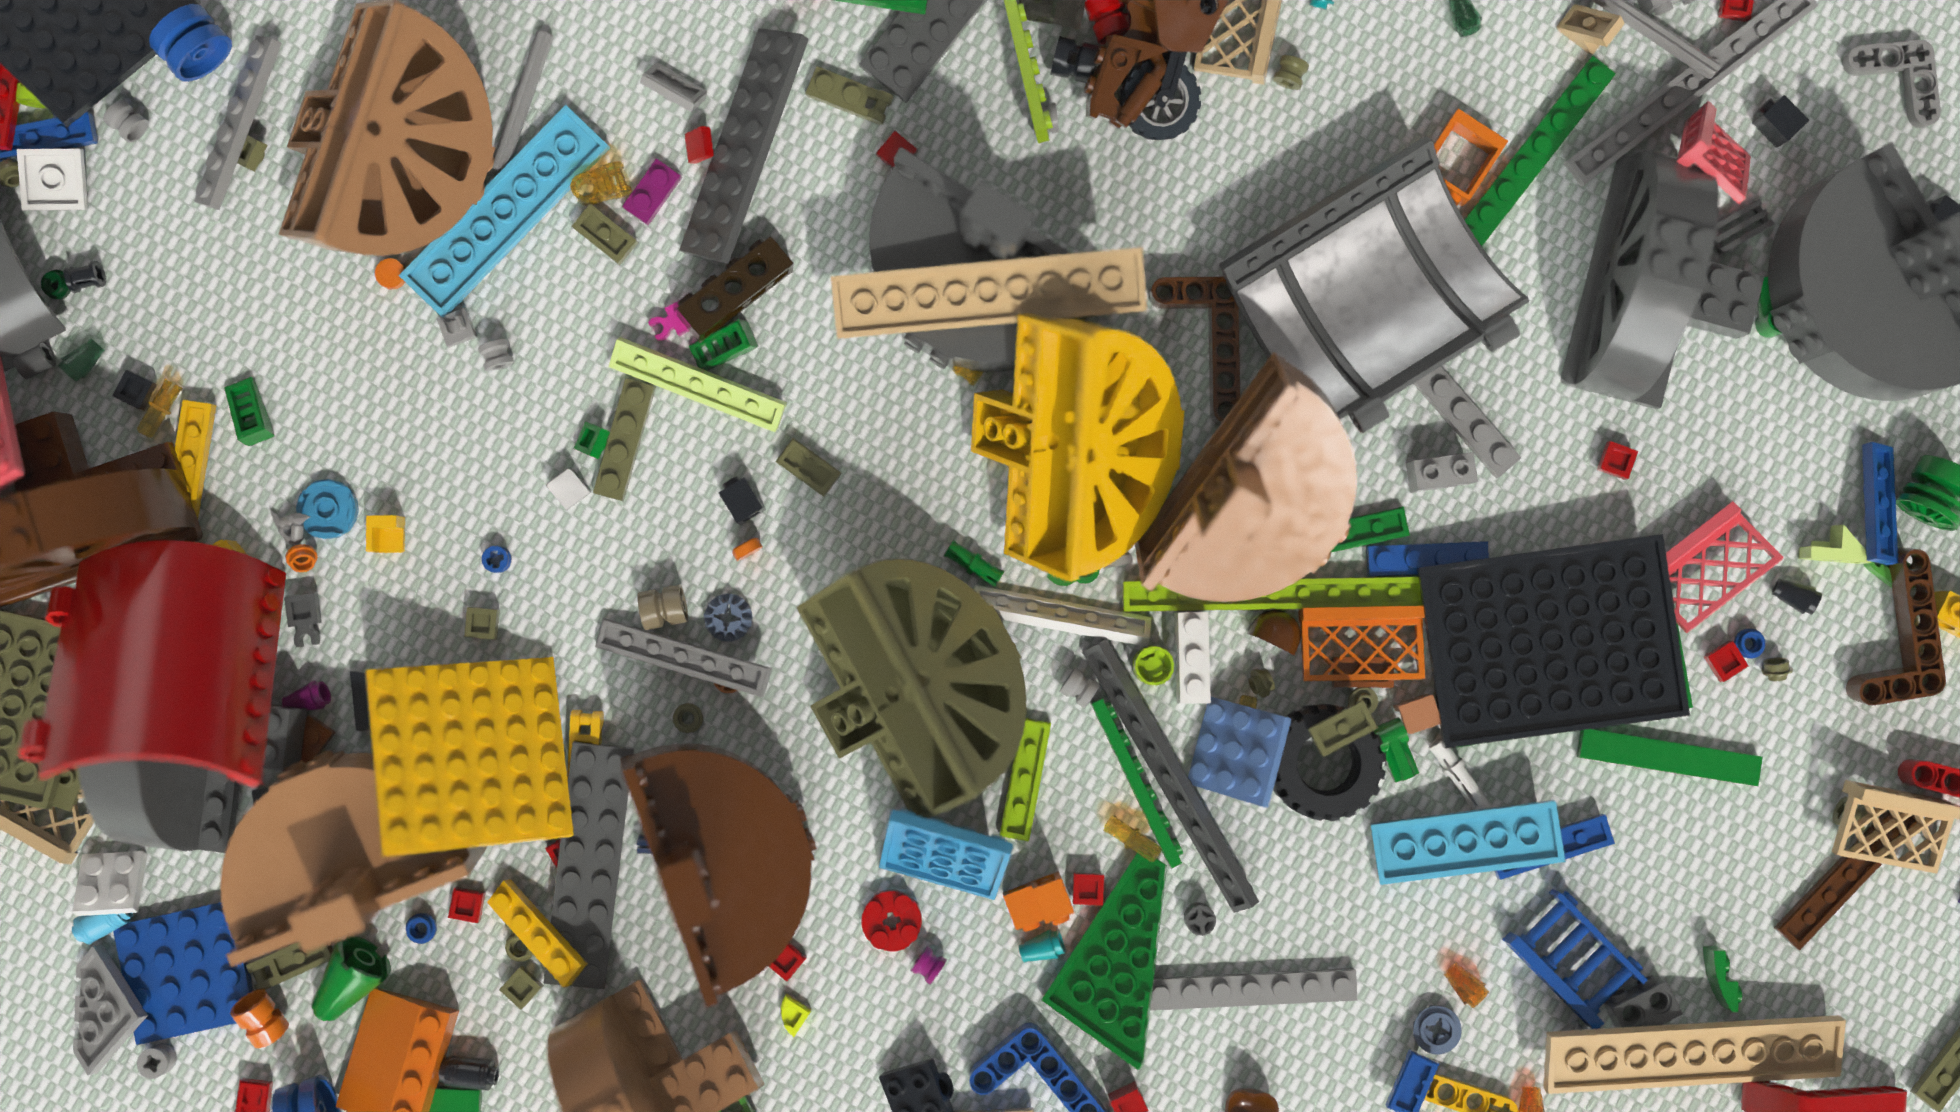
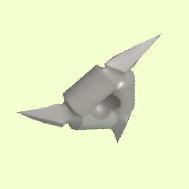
M270 510L278 532L288 544H292V547L299 545L303 541V522L310 518V516L294 513L280 518Z

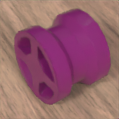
M927 945L910 971L924 976L925 982L930 985L944 967L947 959L943 956H936L932 948Z

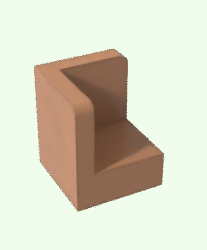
M1423 694L1393 705L1394 710L1400 712L1408 734L1441 724L1433 694Z

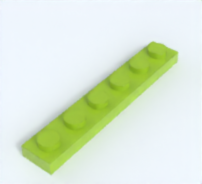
M1004 0L1038 143L1050 141L1047 130L1053 128L1049 110L1043 111L1041 102L1046 101L1043 84H1036L1034 75L1040 74L1036 56L1030 57L1028 52L1029 48H1033L1030 30L1023 31L1022 22L1027 21L1023 3L1017 4L1016 0Z

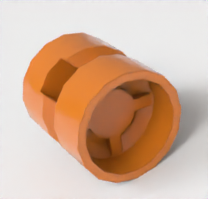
M265 989L254 990L246 994L234 1004L230 1011L241 1029H246V1037L255 1048H263L272 1044L289 1027V1022L279 1008H275L274 1001Z

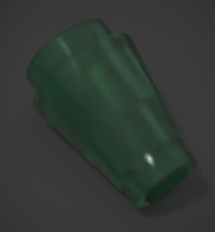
M1448 0L1454 32H1458L1460 37L1473 35L1482 28V17L1471 0Z
M90 338L87 342L61 357L63 361L57 366L77 383L81 378L85 379L105 350Z

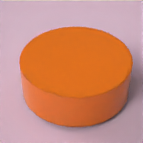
M384 259L376 266L375 278L380 285L387 289H398L405 284V281L399 275L406 267L396 259Z
M754 537L732 550V554L736 561H740L761 550L763 546L760 540Z

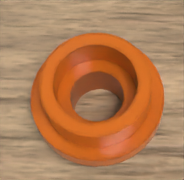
M295 545L286 552V562L296 572H307L315 566L317 552L310 545Z

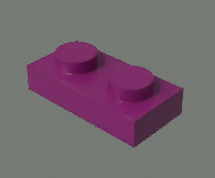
M655 159L622 208L649 226L681 181V175L658 159Z

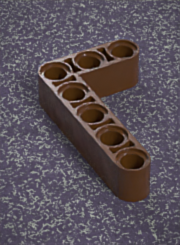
M1224 276L1159 278L1154 282L1149 291V300L1156 308H1208L1210 417L1215 424L1220 426L1224 419L1218 414V406L1226 404L1232 409L1240 398L1239 308L1232 294L1228 299H1221L1216 294V287L1225 286L1229 289ZM1161 286L1167 287L1171 292V298L1167 300L1158 298L1156 289ZM1189 286L1197 287L1200 290L1201 297L1196 300L1190 299L1186 294V288ZM1220 315L1227 316L1231 321V327L1229 329L1220 328L1217 325L1216 318ZM1217 346H1228L1232 353L1231 358L1222 359L1219 357ZM1222 374L1229 376L1232 381L1231 388H1221L1217 382L1218 376Z
M1898 548V563L1889 565L1903 667L1851 677L1846 684V692L1850 699L1875 706L1934 696L1944 690L1946 676L1931 564L1927 553L1920 549ZM1911 555L1912 564L1907 568L1906 560ZM1915 585L1916 593L1911 597L1910 590ZM1919 615L1920 623L1915 627L1914 620ZM1923 644L1924 652L1919 657L1918 650L1920 646ZM1927 674L1928 681L1923 686L1922 679ZM1896 679H1898V687L1895 691H1893V683ZM1868 684V694L1863 696V688Z

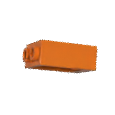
M1458 108L1451 115L1433 143L1436 153L1450 132L1454 131L1488 154L1464 191L1444 179L1456 206L1460 205L1463 207L1470 201L1508 143V140Z

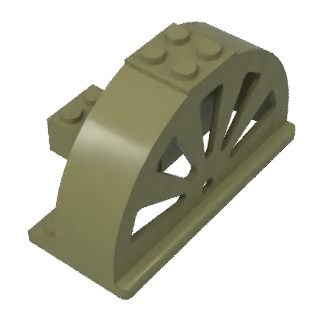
M887 559L873 562L847 573L796 607L840 686V689L810 705L839 759L871 743L907 810L926 819L973 799L995 783L1007 770L1018 751L1026 722V688L1019 660L1022 657L993 605L989 606L968 584L955 575L925 562L909 559Z

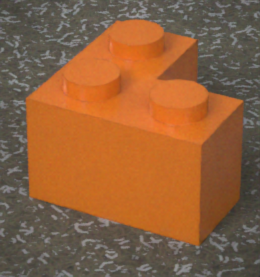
M1059 871L1003 892L1004 900L1016 930L1022 928L1024 932L1031 931L1041 926L1040 921L1042 920L1046 924L1052 922L1053 926L1070 920L1069 915L1074 913Z

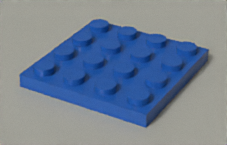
M222 902L131 921L113 931L122 976L148 1015L133 1032L136 1045L236 1024V1021L230 1014L232 1007L246 994L254 991L251 974L248 973L246 968L248 961L231 967L226 956L235 947L225 920Z

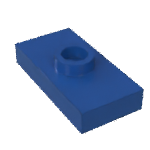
M1409 1049L1385 1106L1395 1112H1419L1439 1063Z

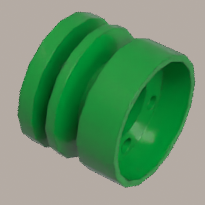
M1921 456L1911 473V478L1916 483L1909 482L1904 485V493L1899 494L1896 499V505L1903 512L1924 524L1942 530L1956 531L1960 526V464L1937 456Z

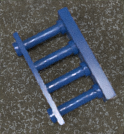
M1552 889L1549 894L1557 903L1526 935L1522 933L1518 936L1510 931L1502 940L1588 1027L1600 1029L1605 1023L1597 1016L1601 1012L1599 1008L1630 977L1644 984L1647 979L1641 973L1643 967L1630 955L1626 958L1576 908L1579 903L1567 891L1561 893ZM1567 911L1579 925L1547 957L1543 955L1540 958L1533 951L1536 947L1535 943ZM1589 934L1600 947L1569 978L1564 977L1561 979L1554 972L1557 969L1556 965ZM1610 955L1622 968L1590 1000L1586 998L1583 1001L1576 994L1579 991L1577 987Z

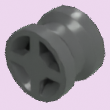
M1195 902L1186 908L1184 922L1193 934L1204 936L1214 930L1216 916L1208 905Z

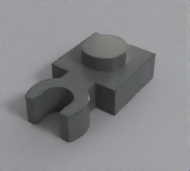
M318 593L284 597L288 627H297V632L294 635L295 646L304 647L303 638L306 634L311 637L312 645L320 644V635L313 626V624L322 623Z

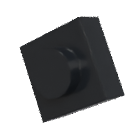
M125 370L112 396L144 411L157 384L132 371Z

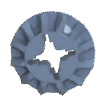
M718 595L708 603L704 613L705 627L714 638L721 641L730 642L738 640L751 627V608L738 595ZM730 604L731 614L741 618V620L730 622L729 626H727V631H725V622L720 620V618H716V615L725 614Z
M1429 1005L1428 1008L1419 1011L1416 1020L1413 1021V1037L1419 1047L1430 1054L1440 1055L1448 1053L1460 1041L1462 1034L1460 1020L1452 1010L1444 1006ZM1440 1021V1026L1448 1033H1437L1436 1037L1433 1038V1033L1426 1026H1435L1436 1022Z

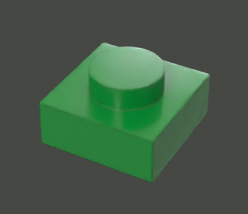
M585 421L573 449L599 459L607 445L610 431Z

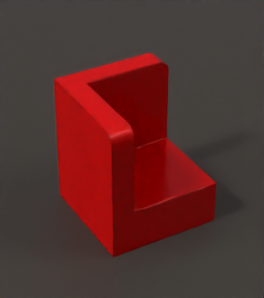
M1135 1081L1108 1093L1114 1112H1148V1108Z

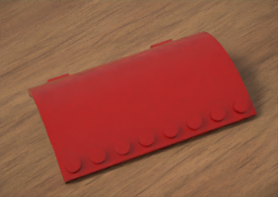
M161 540L129 543L100 551L79 563L75 588L58 586L53 588L50 593L46 621L51 625L61 627L44 716L43 719H31L24 723L18 752L19 756L28 761L41 762L38 777L43 779L81 764L112 759L148 758L180 761L225 772L226 777L252 787L262 783L286 572L231 549L187 541Z

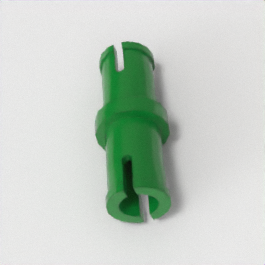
M955 540L951 542L943 555L945 558L947 557L965 568L967 574L971 575L973 573L993 587L997 585V582H999L1004 573V570L981 558L982 554L971 552Z

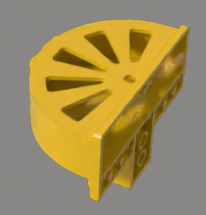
M1028 313L1018 314L1014 393L1003 389L974 393L971 452L1009 466L1004 554L1069 582L1078 580L1079 576L1095 572L1116 561L1129 551L1149 529L1168 496L1176 471L1180 469L1185 410L1181 408L1176 382L1169 367L1160 354L1146 341L1135 335L1080 319H1045Z

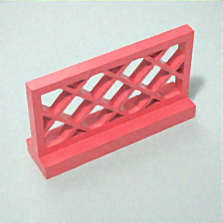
M1707 101L1685 121L1677 162L1685 167H1689L1695 162L1706 174L1715 176L1718 185L1740 204L1747 195L1751 156L1715 122L1717 108Z
M1734 501L1666 552L1670 583H1677L1676 598L1673 597V603H1676L1674 608L1676 623L1686 633L1690 632L1784 558L1740 514L1741 509ZM1739 524L1748 533L1747 542L1729 541L1730 530ZM1725 535V541L1719 540ZM1710 546L1724 547V561L1705 559L1706 549ZM1729 547L1746 548V563L1728 561ZM1751 549L1764 550L1772 559L1765 564L1751 563ZM1701 554V559H1695V557ZM1686 564L1701 565L1700 579L1682 578V567ZM1705 565L1723 567L1722 581L1704 580ZM1727 568L1746 569L1745 580L1741 583L1727 582ZM1750 569H1755L1756 571L1750 575ZM1678 571L1677 577H1671ZM1681 584L1699 585V600L1680 598ZM1704 586L1722 587L1721 598L1717 601L1703 600ZM1726 587L1733 588L1728 593H1726ZM1680 604L1698 605V616L1688 623L1679 614ZM1702 606H1710L1702 612Z

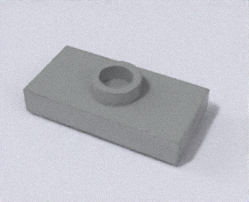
M657 62L642 74L640 81L641 84L662 95L666 100L674 102L690 112H693L706 99L708 92Z

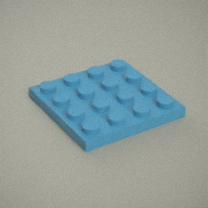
M892 809L879 868L995 900L1014 843L1008 842L999 835L987 836L977 833L976 830L970 827L962 826L958 828L947 825L945 821L938 818L926 819L917 816L909 810L902 809L898 811Z

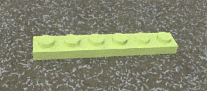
M622 337L616 340L608 366L773 432L778 430L787 404L785 401Z

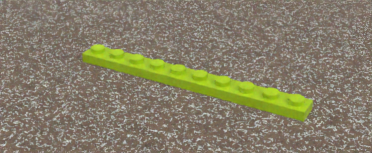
M1418 577L1300 579L1286 588L1269 595L1231 602L1207 601L1188 597L1160 584H1157L1153 591H1150L1141 585V581L1123 582V612L1422 606Z

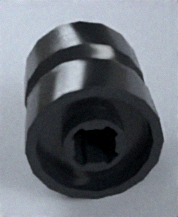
M1059 36L1051 75L1063 78L1073 75L1075 81L1086 83L1090 75L1094 76L1096 67L1094 58L1100 45L1084 42L1080 46L1077 45L1075 39ZM1070 54L1078 55L1075 66L1068 64Z

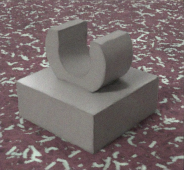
M465 308L446 314L443 318H436L446 346L449 348L477 338L468 310Z

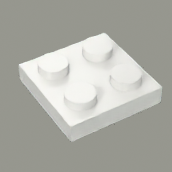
M17 149L21 210H88L83 149Z
M143 851L82 854L72 912L76 916L137 913L147 854Z

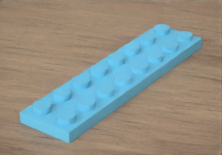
M565 105L488 183L477 205H472L453 228L432 241L402 271L399 277L443 318L446 314L452 312L610 150V147Z

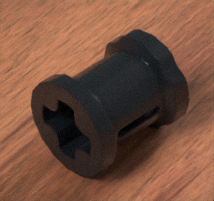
M90 261L87 266L78 268L69 266L64 269L65 283L71 292L79 293L82 288L91 286L100 288L106 285V275L98 261Z

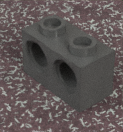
M1649 975L1645 976L1647 981L1644 984L1637 981V985L1628 990H1617L1604 1003L1615 1028L1663 1025L1683 1015L1667 981L1658 976ZM1659 992L1658 1002L1650 1005L1651 996ZM1632 1006L1631 1016L1623 1019L1624 1009Z

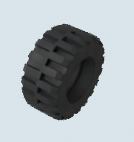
M1310 704L1287 715L1288 718L1292 719L1273 788L1275 794L1289 808L1303 816L1319 821H1339L1341 817L1350 818L1356 815V811L1360 808L1365 809L1371 804L1369 802L1371 796L1378 795L1381 789L1378 787L1380 779L1384 780L1386 771L1382 770L1383 762H1387L1386 753L1382 752L1380 747L1383 742L1380 736L1372 731L1347 744L1351 751L1352 765L1349 775L1341 785L1331 790H1317L1304 782L1298 771L1297 759L1301 747L1311 738L1307 728L1345 709V707L1331 704Z

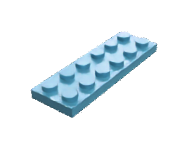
M1555 800L1370 823L1380 885L1565 862Z

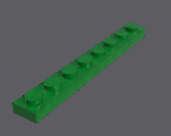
M1594 56L1582 67L1464 219L1481 246L1487 241L1616 75L1614 71Z

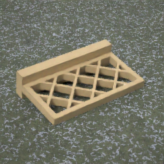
M1234 0V2L1224 8L1220 16L1228 30L1216 39L1212 35L1210 36L1209 40L1211 42L1205 45L1201 53L1197 52L1194 71L1250 79L1255 84L1264 85L1282 0H1260L1262 2L1261 8L1251 15L1242 4L1246 0ZM1238 6L1246 18L1232 27L1224 15ZM1259 16L1258 23L1256 24L1254 19ZM1250 23L1256 31L1255 37L1243 43L1236 31ZM1232 35L1240 47L1226 56L1218 44ZM1251 45H1253V46H1252V51H1251V53H1250L1247 48H1249ZM1213 47L1216 48L1222 57L1214 65L1202 63L1203 54ZM1244 51L1249 58L1248 70L1235 69L1229 60Z
M1845 780L1842 791L1849 795L1831 852L1839 856L1937 874L1954 818L1960 819V806L1941 798ZM1858 804L1864 805L1868 814L1856 821L1854 815ZM1889 810L1892 819L1881 825L1878 816ZM1914 815L1917 824L1906 830L1903 821ZM1936 820H1941L1939 830L1931 835L1928 826ZM1872 821L1876 830L1867 837H1864L1861 828ZM1897 826L1901 835L1892 842H1889L1886 833ZM1922 831L1926 840L1915 847L1911 838ZM1855 833L1859 842L1850 849H1844L1847 838ZM1880 838L1884 847L1875 854H1872L1869 845ZM1905 843L1909 852L1898 859L1894 850ZM1930 848L1931 855L1928 864L1922 863L1919 855Z
M79 794L77 798H84L83 794ZM1 800L0 830L62 864L73 863L78 855L76 850L94 824L90 814L79 815L77 805H74L72 808L73 818L58 822L55 807L52 806V809L49 810L52 824L40 827L35 824L33 812L41 810V808L25 805L24 810L13 812L9 810L8 801ZM27 814L28 820L20 815ZM75 823L77 834L71 843H68L61 838L59 826ZM53 828L54 834L50 833L47 830Z

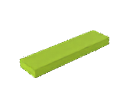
M1026 718L1023 736L1013 760L999 836L1028 842L1030 840L1051 722Z

